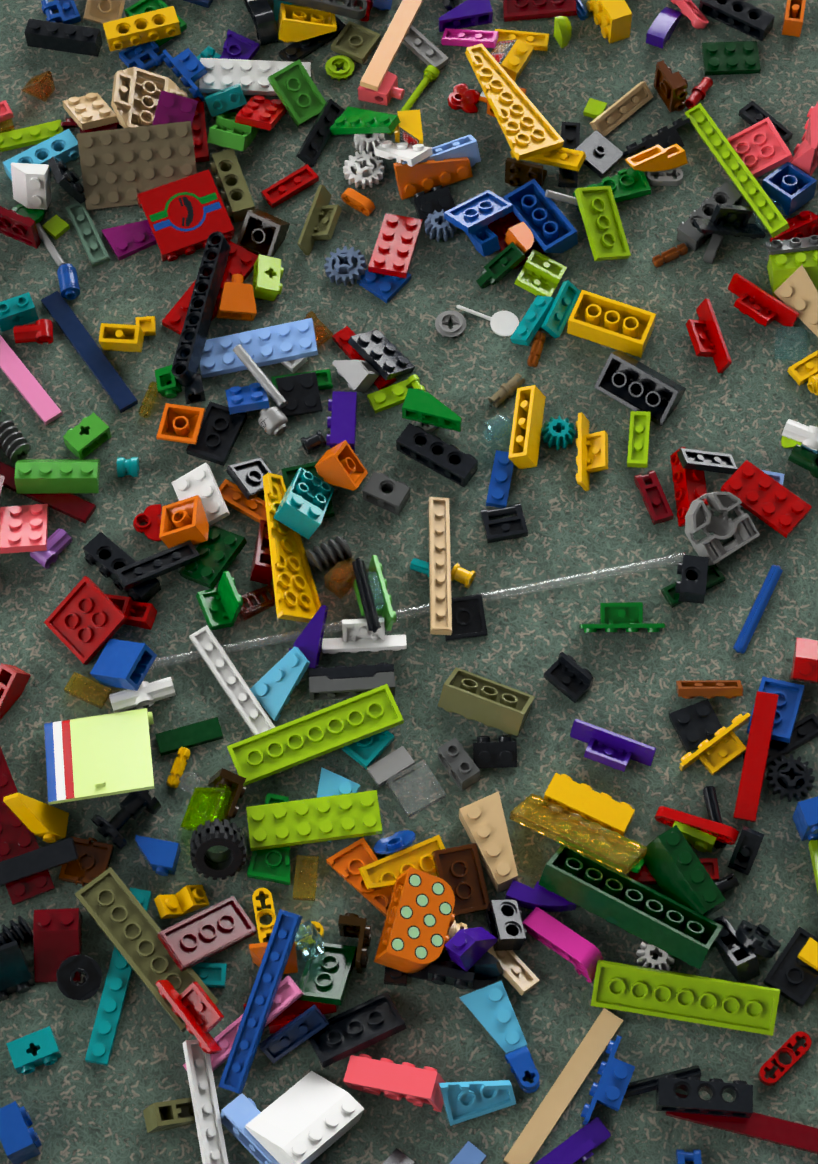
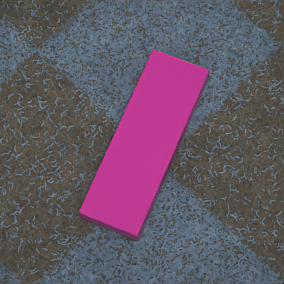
M445 28L441 43L447 46L463 47L482 43L485 48H495L499 32Z

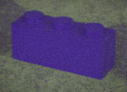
M333 391L332 399L328 400V411H332V413L327 418V428H331V432L326 436V445L332 448L346 440L355 453L357 392Z

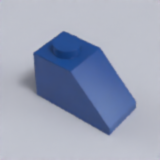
M136 835L137 847L152 870L161 876L175 875L181 852L179 843Z

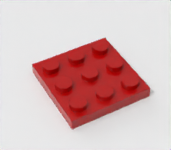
M84 576L44 623L83 664L88 665L126 622L128 617L89 577Z

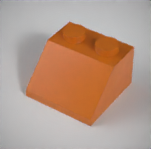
M346 440L328 449L315 465L318 475L325 482L352 491L359 487L368 474Z
M199 495L162 507L159 538L168 548L191 540L193 545L208 541L209 523Z

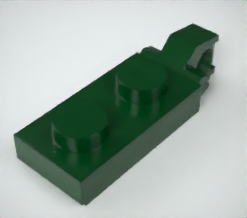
M513 242L510 243L483 267V275L476 280L477 284L482 289L491 284L495 285L496 282L498 283L526 258L525 254Z

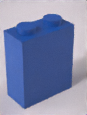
M109 639L90 674L101 685L137 691L157 655L145 643Z

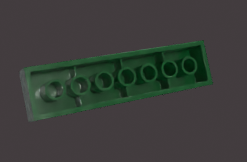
M562 843L546 863L538 884L699 970L715 947L723 928L722 925L565 843Z

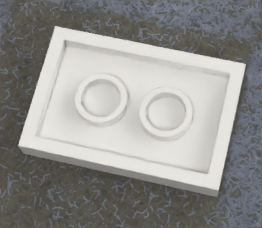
M206 462L171 482L179 501L196 495L200 496L209 527L230 515L210 466Z

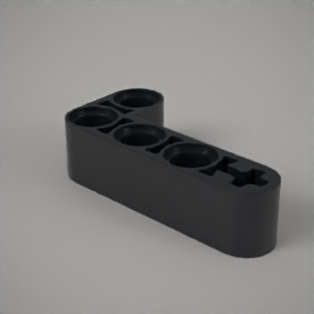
M243 0L255 24L257 38L261 43L260 46L278 42L274 14L267 0Z

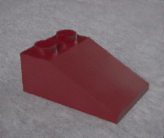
M79 908L34 910L35 983L56 982V971L62 961L69 956L81 954L82 914ZM75 972L73 981H81V973Z

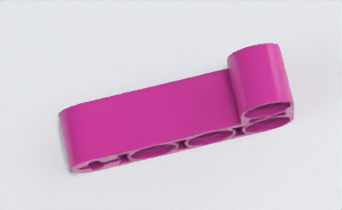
M535 907L522 922L523 928H526L527 932L535 939L572 963L578 975L582 974L587 978L586 981L588 983H592L595 979L597 961L604 960L600 950L542 909Z

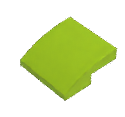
M533 249L514 284L535 296L551 297L567 267Z

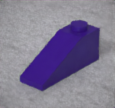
M466 0L439 17V32L445 31V28L461 29L492 23L493 10L490 0Z
M325 605L319 608L293 644V647H298L310 662L307 669H316L319 664L328 607Z

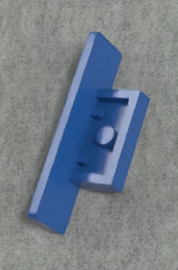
M189 48L174 58L164 49L162 52L165 55L163 60L169 68L173 67V73L177 78L181 77L180 80L185 88L190 87L189 91L194 98L198 97L203 102L205 99L194 82L208 73L206 68Z
M617 1035L615 1041L610 1040L605 1053L609 1054L606 1062H601L597 1074L601 1075L599 1082H593L589 1095L593 1096L590 1105L585 1103L580 1115L584 1118L583 1125L588 1124L596 1102L615 1111H618L635 1066L614 1058L622 1038Z

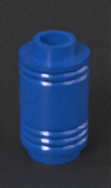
M62 264L57 270L61 296L65 299L73 300L80 295L77 271L72 264Z

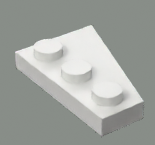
M387 140L374 148L376 156L389 160L396 158L398 163L407 161L408 166L411 167L433 155L432 147H426L424 144L408 145L407 142L393 143Z

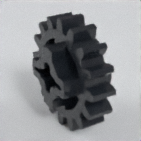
M790 754L789 759H786L784 755L781 756L780 761L775 759L773 766H769V773L766 776V779L770 780L768 788L774 787L772 794L779 793L780 800L785 796L788 798V802H791L792 797H795L797 801H800L801 795L807 797L808 791L812 790V783L815 780L814 776H810L814 771L813 768L807 769L809 762L802 763L800 756L795 760L793 754Z

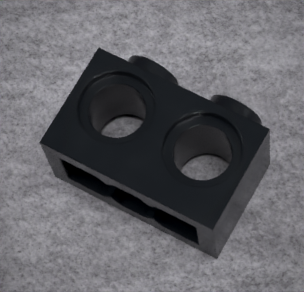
M491 900L485 914L490 934L498 940L493 945L494 951L520 950L527 939V930L523 928L522 910L518 908L517 900Z

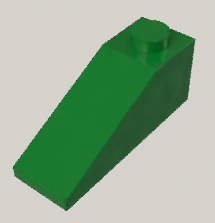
M408 388L402 406V418L458 432L461 431L462 418L430 393L422 389Z

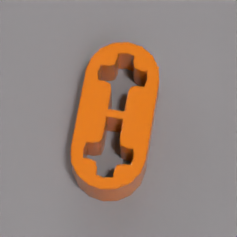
M347 188L341 194L344 203L366 216H369L375 210V205L369 198L352 188Z

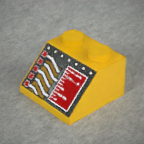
M519 39L502 40L497 42L496 47L490 54L511 79L516 82L530 61L534 47Z
M420 110L397 111L400 123L394 131L395 143L407 142L408 145L423 144Z

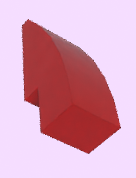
M105 594L128 617L124 624L143 629H152L157 615V610L152 603L136 602L131 597Z

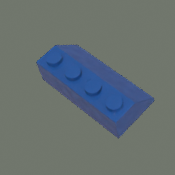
M535 179L502 197L513 204V213L520 222L524 221L529 227L535 241L545 253H563L578 244L577 230L551 198L545 197V191Z

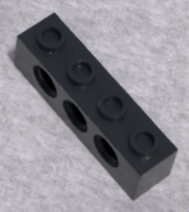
M700 0L699 10L703 14L760 41L764 40L773 27L774 15L742 0Z
M409 423L396 440V450L464 488L478 469V460L474 456L461 452L456 446L443 442L438 436L425 432L420 426H414Z
M100 532L83 547L84 559L89 565H96L99 568V572L105 578L110 577L114 585L122 591L123 587L115 576V570L136 561ZM104 557H110L107 560H103ZM154 578L125 591L128 592V596L133 601L147 603L161 590L159 580Z
M663 1075L657 1081L656 1111L750 1118L753 1113V1085H749L746 1081L742 1080L725 1083L722 1079L718 1078L700 1081L699 1077L693 1076L686 1077V1079H677L675 1075ZM675 1090H684L687 1094V1097L679 1098L676 1095ZM706 1091L710 1095V1099H701L699 1092ZM722 1094H731L733 1102L725 1101Z

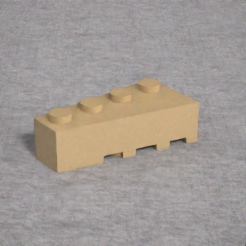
M499 791L460 808L459 819L471 842L476 843L479 858L497 893L508 889L513 879L518 881V873Z

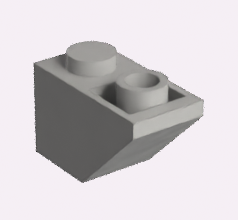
M334 360L332 363L336 367L337 373L344 377L348 382V387L353 391H367L380 375L365 360Z

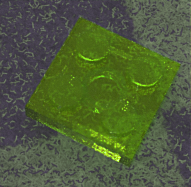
M195 787L180 827L188 831H197V827L200 824L204 826L205 821L210 820V822H214V819L221 821L231 791L227 788Z

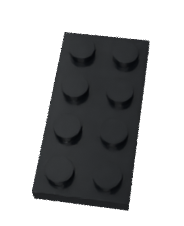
M385 992L328 1019L329 1025L308 1040L322 1067L325 1068L407 1028L388 992Z

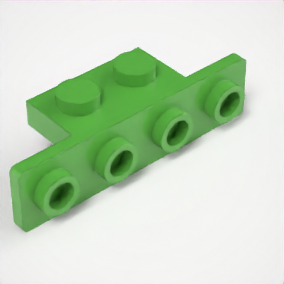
M372 555L369 564L371 576L369 582L378 616L384 618L386 631H391L393 623L396 622V612L391 606L392 598L387 592V581L382 575V564L379 563L377 555ZM354 579L353 587L362 616H365L357 581Z

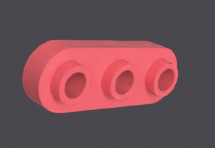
M670 0L681 9L680 12L685 17L689 18L694 28L704 29L709 23V20L692 0Z

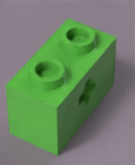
M92 413L90 416L83 418L77 426L69 429L63 436L65 446L77 458L84 459L112 436L109 426L95 413Z

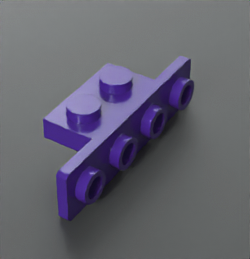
M575 719L573 722L570 737L588 743L584 754L585 758L625 772L630 759L651 766L656 752L655 747L579 719Z
M596 1117L535 1164H575L579 1160L584 1163L594 1155L592 1150L610 1138L611 1134L602 1121Z

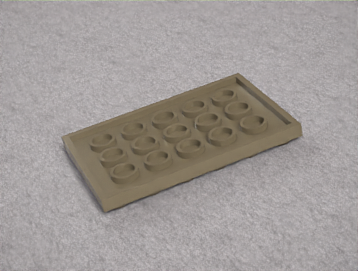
M191 121L77 134L86 210L139 205L137 194L197 173Z

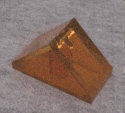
M46 71L31 77L21 90L45 102L55 90L52 73Z

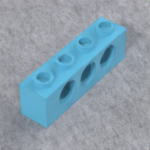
M67 129L4 161L5 172L12 181L11 163L49 165L48 160L51 157H55L58 161L62 160L64 163L76 160L79 157L78 141L72 132Z

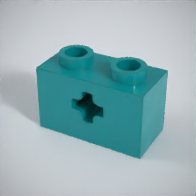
M240 83L205 96V101L212 117L247 104Z
M29 292L0 302L1 332L10 330L14 326L39 320Z
M50 1026L6 1043L14 1068L18 1074H30L36 1070L35 1067L42 1064L45 1066L52 1065L58 1061L57 1058L62 1057ZM33 1049H37L36 1056H33Z

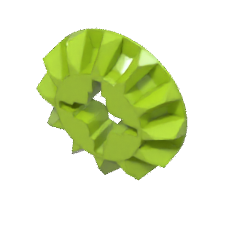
M337 55L331 57L326 62L325 70L327 75L331 76V79L337 78L340 81V79L344 78L347 80L348 76L353 75L355 65L349 57ZM341 66H343V70L340 69L339 71H337V67L340 68Z

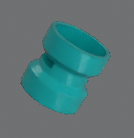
M118 457L117 476L125 477L126 475H131L132 477H139V458L131 457L130 459H125L124 457Z

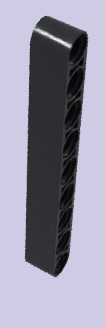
M218 231L210 234L207 239L171 369L179 384L184 387L192 385L196 379L231 250L223 233Z

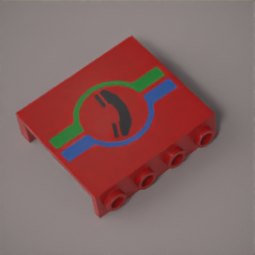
M209 169L137 194L138 204L145 213L161 252L162 261L167 260L171 262L180 255H191L197 249H205L207 239L213 232L223 233L227 241L231 240L234 236V227Z

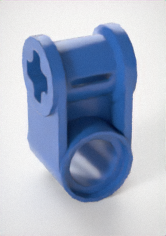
M525 1045L505 1054L506 1062L510 1064V1070L514 1074L521 1090L529 1094L536 1092L540 1085V1076L527 1046ZM525 1078L533 1079V1083L530 1084L528 1081H525Z

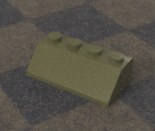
M456 667L443 685L438 706L447 712H454L464 716L466 719L481 722L487 727L500 729L508 735L518 736L527 719L535 696Z

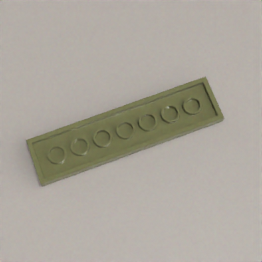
M111 867L75 893V897L182 1032L187 1030L186 1024L182 1018L174 1014L169 1001L159 994V988L155 984L158 980H169L179 995L193 982H198L216 1006L219 1005V1001L191 967L183 972L180 971L157 937L158 933L162 930Z

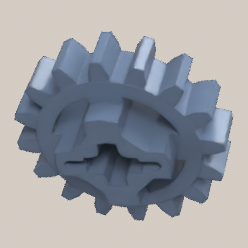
M344 246L341 251L339 248H336V253L330 252L331 258L327 257L325 259L326 264H324L326 276L330 278L331 282L336 281L337 285L343 282L344 286H347L348 282L354 284V279L361 280L360 274H365L364 269L367 268L365 257L361 255L360 250L355 251L354 247L347 250V247Z

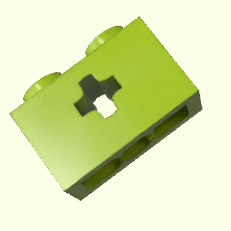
M258 255L254 263L252 284L255 298L275 301L277 295L281 294L283 284L280 283V279L284 268L281 267V259Z

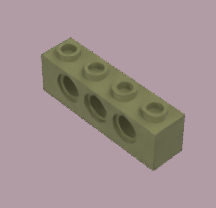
M234 149L213 153V162H210L212 173L217 174L215 177L217 187L222 188V191H220L222 201L228 204L226 211L229 217L232 216L234 223L243 221L247 211L255 209V205Z

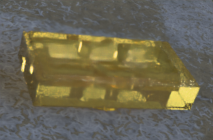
M76 672L73 673L64 688L65 693L100 709L103 708L109 695L112 693L111 688Z
M297 855L293 900L315 901L319 856Z

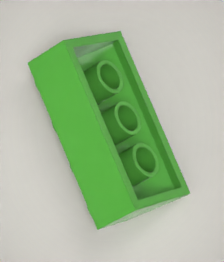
M19 459L15 464L14 479L17 494L99 493L100 459Z

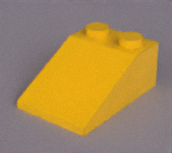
M284 3L280 5L277 22L279 40L287 43L299 42L334 32L337 29L336 18L333 13Z

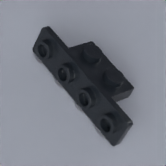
M680 118L672 122L673 127L669 129L666 125L657 130L658 134L653 137L652 134H649L642 138V143L639 145L636 142L626 147L627 151L624 152V156L641 147L647 150L658 144L664 149L676 143L683 147L684 144L676 129L690 122V118L684 121Z
M717 203L710 220L694 218L693 220L697 230L702 234L744 236L753 239L765 238L766 236L759 224L748 223L753 213L751 207Z
M436 959L416 973H407L408 977L431 981L438 985L447 984L458 989L478 990L496 983L498 976L474 978L473 972H466L454 962Z

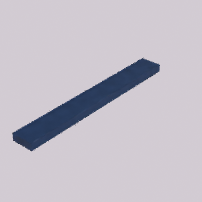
M56 291L41 299L43 306L118 410L122 413L138 404L133 393L61 294Z

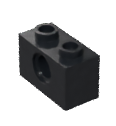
M683 555L682 562H678L677 574L681 575L680 581H676L675 593H679L678 601L704 604L709 557ZM688 577H693V578H695L696 580L691 581V580H688L687 578H688Z

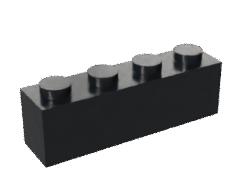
M30 18L24 32L27 46L98 57L103 43L100 29Z

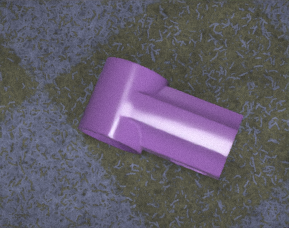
M58 528L47 539V551L30 552V556L45 569L50 568L49 565L52 562L55 563L58 555L72 542V538L65 530Z

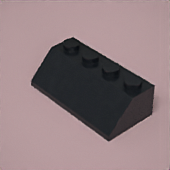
M620 350L611 352L594 388L634 411L651 412V421L660 426L664 424L677 407L686 390L685 387Z

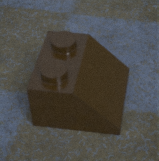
M259 209L248 210L237 245L256 255L273 257L285 240L290 223Z

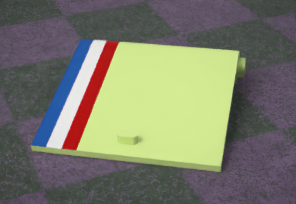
M148 708L45 723L48 804L52 805L155 789L149 732L150 725L154 724L152 711L148 712Z

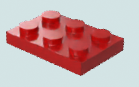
M256 95L252 96L247 104L237 113L235 123L271 131L287 110L281 100H269L263 96Z

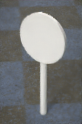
M461 305L456 306L460 310L489 320L492 331L499 336H511L519 325L517 316L509 311H499L490 317Z

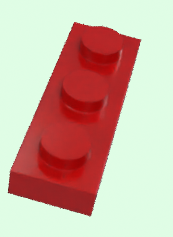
M307 164L263 190L261 195L273 209L318 182L319 176Z

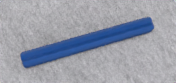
M778 565L771 566L734 644L733 649L737 653H745L783 572Z

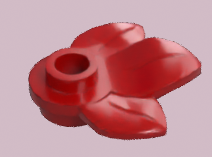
M458 84L448 96V105L454 110L462 109L466 113H477L478 108L475 104L479 102L480 93L477 90L468 89L467 84Z
M161 504L148 506L144 513L138 514L133 521L134 529L139 533H144L152 541H162L159 538L162 516ZM142 522H147L144 526L140 525Z

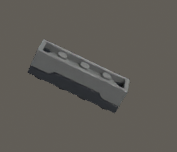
M382 662L377 665L358 664L351 667L338 665L334 668L318 666L316 669H308L310 700L352 698L385 684H388L392 695H395L394 664Z

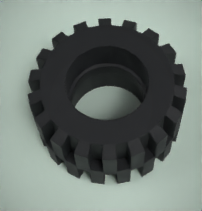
M214 819V822L208 820L205 821L204 826L200 824L197 827V831H193L192 838L190 839V857L193 868H196L198 874L203 873V877L207 879L209 876L212 877V880H217V878L221 877L224 880L229 875L231 877L235 876V871L240 872L242 865H245L246 841L240 827L237 828V824L234 822L229 824V820L226 819L223 822L219 821V819ZM217 845L229 848L223 853L208 851L209 848Z

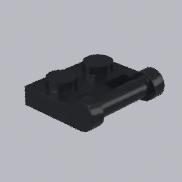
M521 503L488 511L487 509L480 510L487 543L528 536ZM516 514V516H512V517L501 518V519H496V520H489L490 518H495V517H501V516Z

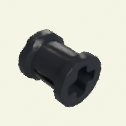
M320 430L316 431V434L300 439L307 454H311L312 450L319 447H326V441Z

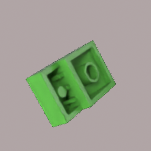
M226 111L216 118V124L209 128L207 143L244 151L252 143L260 128L235 123L237 112Z

